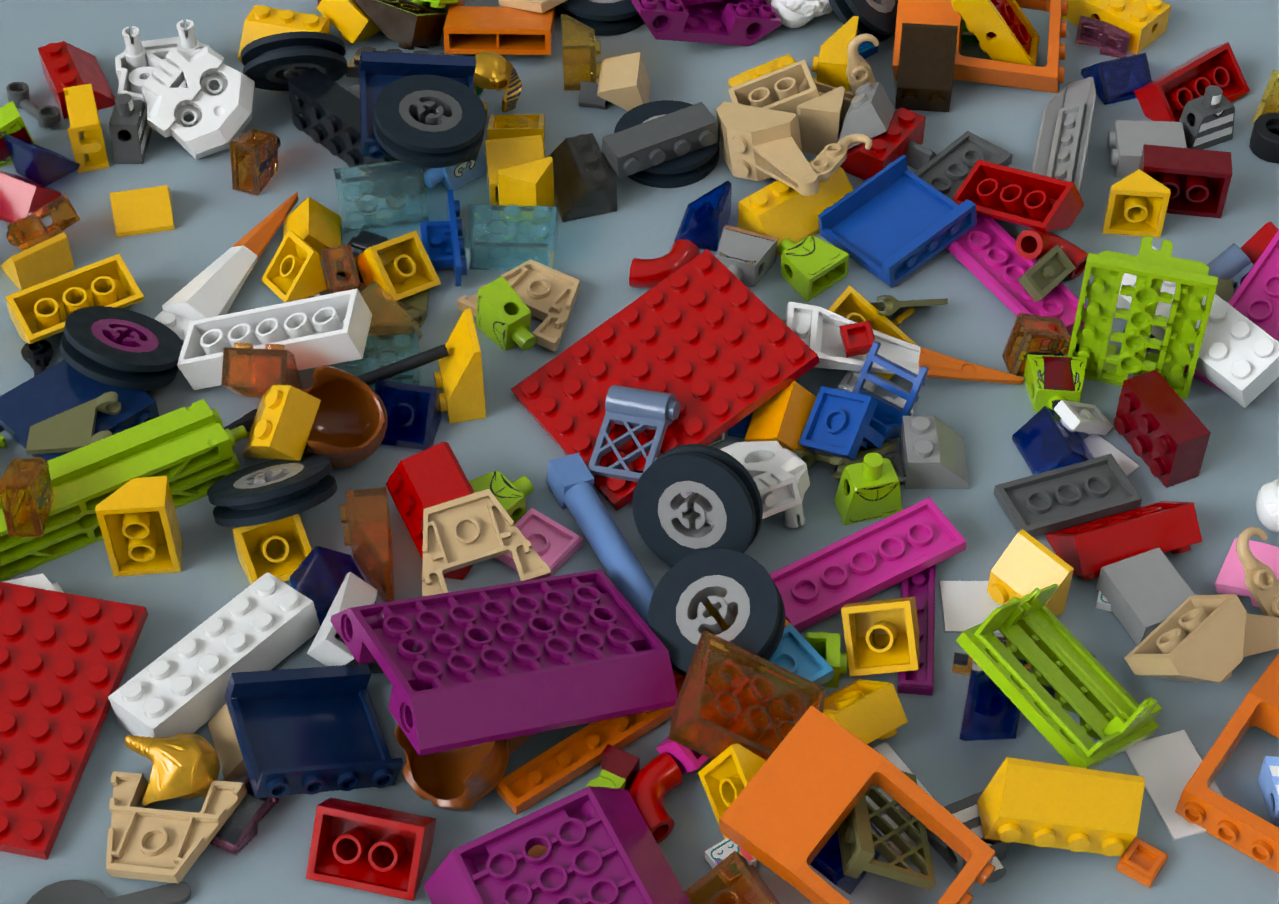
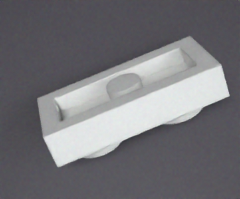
M1061 400L1054 408L1061 417L1060 423L1071 432L1107 435L1114 427L1101 411L1092 404Z

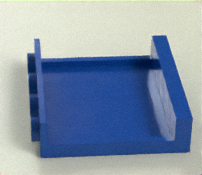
M904 154L818 215L821 236L837 248L847 252L850 258L891 288L977 225L975 203L969 199L960 205L955 203L909 171L907 168V157Z

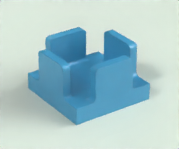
M790 624L784 627L783 636L772 657L758 671L747 678L767 704L761 710L764 715L771 711V705L777 711L786 706V714L793 718L802 713L803 708L818 701L819 687L833 678L834 669Z

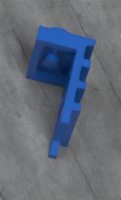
M873 341L852 393L871 396L878 401L869 426L885 437L884 440L900 437L903 416L912 415L910 412L914 403L919 399L918 393L921 386L925 385L927 380L925 377L929 368L921 366L917 375L877 354L881 343ZM873 362L914 383L911 391L870 371ZM866 379L905 399L904 408L863 388Z

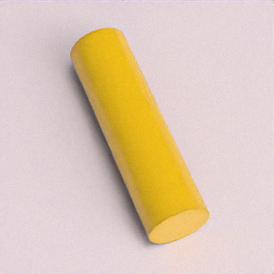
M909 307L892 320V323L898 326L915 313V309Z

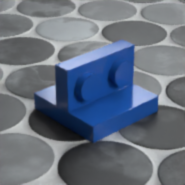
M821 386L798 444L805 449L850 460H855L859 449L866 450L867 446L881 449L885 437L869 426L878 401L871 396Z

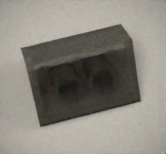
M593 133L565 138L548 156H551L553 159L554 201L562 222L616 212L617 184Z

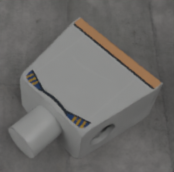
M725 225L716 258L744 285L753 287L758 284L776 262L778 238Z

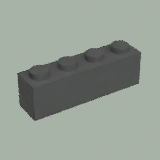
M702 102L603 137V160L614 175L621 179L718 143V121Z

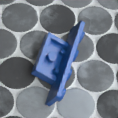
M447 190L448 221L420 222L421 242L434 269L453 268L455 286H461L462 275H467L466 257L461 258V256L465 255L464 238H458V236H462V219H456V217H460V201L454 200L453 190Z

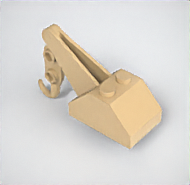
M860 34L854 37L847 47L848 64L846 74L852 92L845 91L843 123L856 93L855 91L866 83L871 85L876 83L870 64L858 52V46L865 41L872 42L874 46L879 45L877 38L871 34ZM804 59L728 89L732 103L797 114L798 104L819 97V95L836 87L814 81Z
M725 101L716 109L723 159L733 177L754 181L773 177L805 196L816 194L819 191L818 182L827 181L847 158V151L850 145L865 143V149L867 150L872 146V139L867 135L858 133L846 135L838 143L826 145L820 154L809 164L802 152L798 114Z
M1258 527L1244 529L1238 536L1236 552L1244 568L1245 584L1264 615L1247 613L1237 594L1189 596L1124 658L1135 675L1173 682H1214L1218 684L1232 676V671L1243 661V657L1279 649V581L1271 568L1255 558L1249 549V540L1252 536L1256 535L1263 541L1268 539V536L1262 529Z

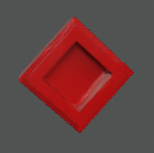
M870 320L839 326L846 358L869 353L873 341H875Z

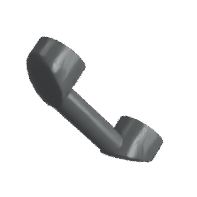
M12 82L7 85L8 101H13L16 108L24 109L38 120L40 127L51 126L61 121L60 109L58 107L48 105L39 108L30 101L29 86L26 83Z

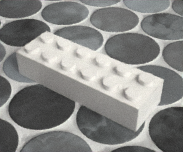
M1124 273L1121 286L1131 285L1135 287L1137 275ZM1163 280L1161 292L1173 294L1174 297L1176 283ZM1119 292L1116 307L1130 310L1132 297L1120 295ZM1215 294L1195 369L1242 407L1246 408L1279 377V342ZM1203 296L1202 305H1205L1207 298ZM1158 302L1155 315L1169 318L1172 303ZM1197 320L1196 328L1198 329L1201 320ZM1152 325L1151 334L1163 342L1166 327ZM1191 343L1190 351H1193L1195 343Z
M357 288L190 321L177 366L193 390L296 372L321 365H332L363 359L372 313Z
M269 572L265 573L108 696L119 725L132 735L140 737L167 738L181 733L196 732L226 704L224 696L231 673L272 670L319 631L320 624L314 603L311 599Z

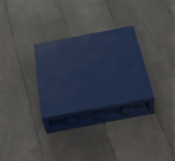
M361 51L359 88L362 156L373 159L394 158L380 146L374 134L375 102L383 88L393 81L407 76L437 75L458 81L474 91L476 57ZM479 150L476 152V154H474L471 158L464 162H469L471 160L476 161Z
M62 360L0 396V432L6 430L26 449L30 426L111 391L118 394V402L122 404L121 411L116 415L97 411L94 434L108 430L114 435L159 417L156 401L144 390L125 389L101 383L81 374L65 360ZM69 452L34 454L32 456L41 464L44 462V459L49 461Z
M368 664L231 673L224 698L255 798H279L296 794L312 795L319 792L350 791L370 787L384 788L395 785L403 765V759H392L366 689L371 677Z

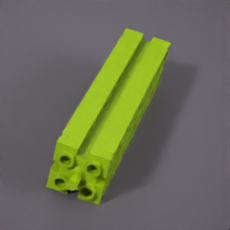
M201 399L192 403L190 407H181L47 461L49 468L46 477H50V490H53V499L51 495L50 507L48 505L44 506L46 502L44 500L40 509L44 526L43 535L32 489L33 484H35L39 503V498L46 486L43 481V473L41 472L43 470L41 468L43 463L11 475L7 479H1L0 487L9 521L10 533L8 535L0 500V582L102 540L103 537L95 512L96 505L132 478L167 476L175 509L207 496V490L212 484L240 468L239 460L232 447L236 446V441L248 437L245 427L242 425L232 430L229 428L224 430L217 409L211 410L205 399ZM49 486L46 492V496H48V492L49 494L51 493V491H49ZM48 508H50V510H49V512H48V515H47V517H46L45 512H46V514H47V510H48Z

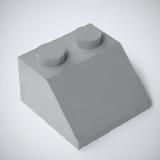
M880 81L873 85L866 83L855 91L856 93L846 114L839 140L846 135L856 133L873 138L888 130L895 108ZM854 143V144L850 145V146L848 147V149H850V148H852V147H854V146H856V145H858V144H860V143Z
M903 416L899 442L904 488L969 489L970 484L963 437L936 416Z

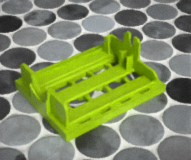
M1150 236L1141 239L1138 256L1108 250L1098 254L1088 253L1068 356L1087 357L1084 379L1118 386L1123 385V381L1127 380L1128 374L1141 375L1156 369L1180 398L1187 399L1216 292L1218 277L1208 275L1209 267L1204 262L1172 257L1174 244L1170 240L1163 239L1161 249H1153V237ZM1124 273L1137 275L1135 287L1131 285L1121 286ZM1090 275H1094L1092 284H1089ZM1163 280L1176 283L1174 297L1173 294L1161 292ZM1119 292L1120 295L1132 297L1130 310L1125 308L1116 309ZM1203 296L1207 297L1205 305H1202ZM1087 298L1089 299L1088 306L1084 307L1085 300ZM1158 302L1172 303L1169 318L1155 315ZM1114 314L1115 318L1127 320L1124 333L1121 331L1111 332ZM1197 320H1201L1199 329L1196 328ZM1081 321L1084 322L1083 330L1080 329ZM1152 325L1166 327L1163 342L1156 338H1150ZM1109 337L1111 341L1122 343L1120 354L1118 353V346L1108 344ZM1191 343H1195L1193 351H1190ZM1076 344H1080L1078 352L1075 351ZM1147 348L1161 349L1160 354L1148 352L1145 357ZM1189 365L1187 373H1184L1185 366Z
M1055 583L1043 589L1036 587L1029 595L1026 593L1021 599L1013 596L1007 604L1003 603L1000 607L993 610L983 623L963 631L956 639V642L1070 766L1093 769L1152 736L1160 727L1154 719L1162 711V707L1152 697L1145 699L1139 705L1045 606L1046 602L1058 589V584ZM999 630V632L1007 639V647H1005V645L994 635L993 632ZM1018 659L1027 660V662L1031 665V673L1018 661ZM1041 684L1051 686L1055 690V699ZM1066 711L1076 713L1081 718L1080 726ZM1090 737L1100 739V741L1095 743Z

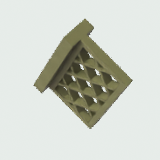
M902 771L917 784L916 775ZM871 786L837 829L843 875L857 879L863 871H867L931 891L936 884L925 825L903 808L911 816V820H908L896 808L901 806L895 800L889 802L877 790L880 787ZM866 796L879 806L880 809L875 810L866 801ZM887 814L899 827L894 829L882 816ZM872 822L885 836L880 838L871 829L870 823ZM905 832L916 843L915 848L901 836L902 833ZM891 841L904 855L899 857L886 843ZM874 850H877L889 864L875 860ZM910 860L921 873L913 871L905 862Z

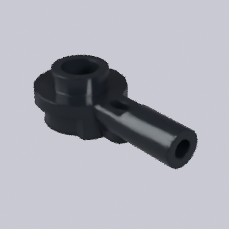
M43 339L32 344L26 343L21 350L23 359L33 369L34 377L46 370L53 353L51 344Z

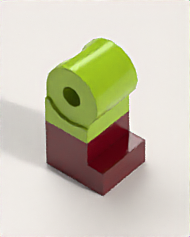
M607 744L601 753L602 771L598 778L591 780L586 785V788L589 786L626 789L629 792L637 772L640 771V758Z

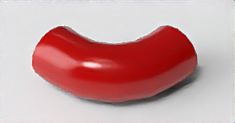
M1035 229L1025 230L1016 239L1015 247L1017 253L1025 259L1039 260L1046 252L1058 244L1076 267L1067 275L1071 279L1077 278L1084 271L1088 253L1078 246L1050 232Z
M680 239L674 242L669 253L663 257L655 259L633 258L629 273L630 287L653 288L700 254L698 246L690 240Z
M666 752L653 758L637 772L629 790V794L657 844L666 839L675 825L674 820L664 808L665 796L683 782V777L677 763Z

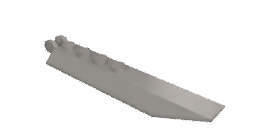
M1093 76L1067 83L1044 107L1032 167V173L1074 183L1080 195L1097 100Z

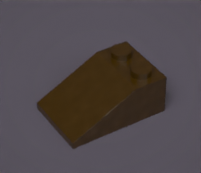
M354 0L390 40L399 42V47L408 50H414V47L428 49L429 45L440 44L446 17L445 13L409 0Z
M902 23L895 109L903 107L907 110L949 112L958 26Z

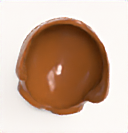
M321 365L317 367L313 372L314 384L310 388L301 390L321 400L303 454H322L328 456L332 467H348L360 463L370 457L383 441L388 425L385 405L377 393L355 375L332 366Z
M397 724L395 728L396 741L405 752L406 764L402 772L407 783L421 799L430 801L435 807L458 812L471 811L480 799L488 795L497 786L508 766L510 757L509 738L419 756L400 726Z

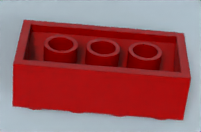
M1227 42L1205 50L1138 88L1134 93L1147 118L1152 121L1179 122L1185 104L1190 100L1204 96L1206 87L1210 85L1220 87L1223 91L1222 95L1230 102L1248 93L1250 89L1231 46Z
M979 159L952 198L958 205L969 199L976 204L977 214L1044 232L1069 228L1084 206L1082 198L1072 182Z
M441 442L401 460L385 484L422 560L424 509L475 493L448 442ZM474 564L447 572L443 577L463 580Z
M1175 501L1156 502L1046 534L1047 540L1056 555L1074 568L1073 575H1080L1083 580L1099 577L1101 568L1158 547L1163 553L1171 551V554H1178L1190 551V545L1202 542L1194 503Z

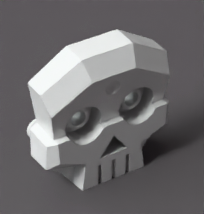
M186 19L187 29L184 27L183 20L176 24L179 37L141 41L138 27L132 26V36L130 35L129 26L124 28L122 35L126 49L115 57L116 73L119 82L118 95L129 94L132 100L144 102L142 84L152 75V72L165 59V56L173 47L176 50L186 51L205 48L206 46L210 47L196 39L193 21ZM185 81L178 88H187ZM214 84L210 85L209 88L211 90H215Z
M208 46L191 51L176 50L173 47L165 56V59L152 72V75L142 84V97L147 111L148 126L165 138L172 136L196 160L229 149L230 143L237 139L252 120L255 81L242 72L225 65L224 57ZM185 81L187 88H178ZM211 84L219 85L217 90H211L209 87ZM192 115L194 119L191 122H187L184 120V117Z
M778 441L737 442L720 449L738 460L753 477L762 499V519L783 511L786 527L798 528L797 519L799 520V525L803 526L805 524L802 501L805 492L810 486L806 462L787 448L783 449ZM682 492L681 495L687 498L692 492ZM711 520L706 521L709 525H714Z

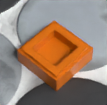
M1135 837L1119 860L1116 870L1150 888L1166 864L1169 855Z

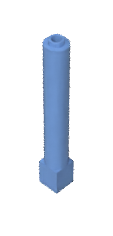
M579 453L549 460L546 483L562 509H569L616 588L649 626V605L656 587L593 488L594 477Z

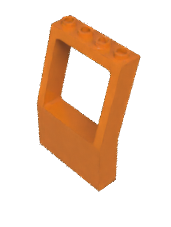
M465 0L450 3L443 28L444 53L478 54L482 51H490L499 55H551L555 31L556 6L544 13H538L511 7L464 6Z
M898 0L892 63L895 81L897 80L902 23L958 26L953 80L1058 93L1059 83H1064V66H1060V60H1065L1066 45L1061 44V38H1066L1067 22H1062V16H1067L1068 0H1015L1020 8L1050 13L1047 65L1044 67L962 56L964 19L960 13L957 14L954 11L951 0Z
M1278 653L1248 692L1184 787L1175 812L1183 816L1189 823L1199 825L1206 829V832L1277 873H1279V827L1214 792L1209 787L1250 727H1258L1279 738Z
M812 705L719 819V832L792 885L813 904H851L815 873L809 865L867 790L874 785L884 790L967 862L937 904H970L974 898L970 894L971 890L977 882L983 886L996 868L991 864L996 852L887 758Z

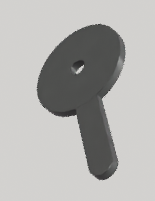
M64 880L44 887L33 895L26 904H185L191 898V890L185 882H180L179 884L170 883L108 899L101 889L89 882Z

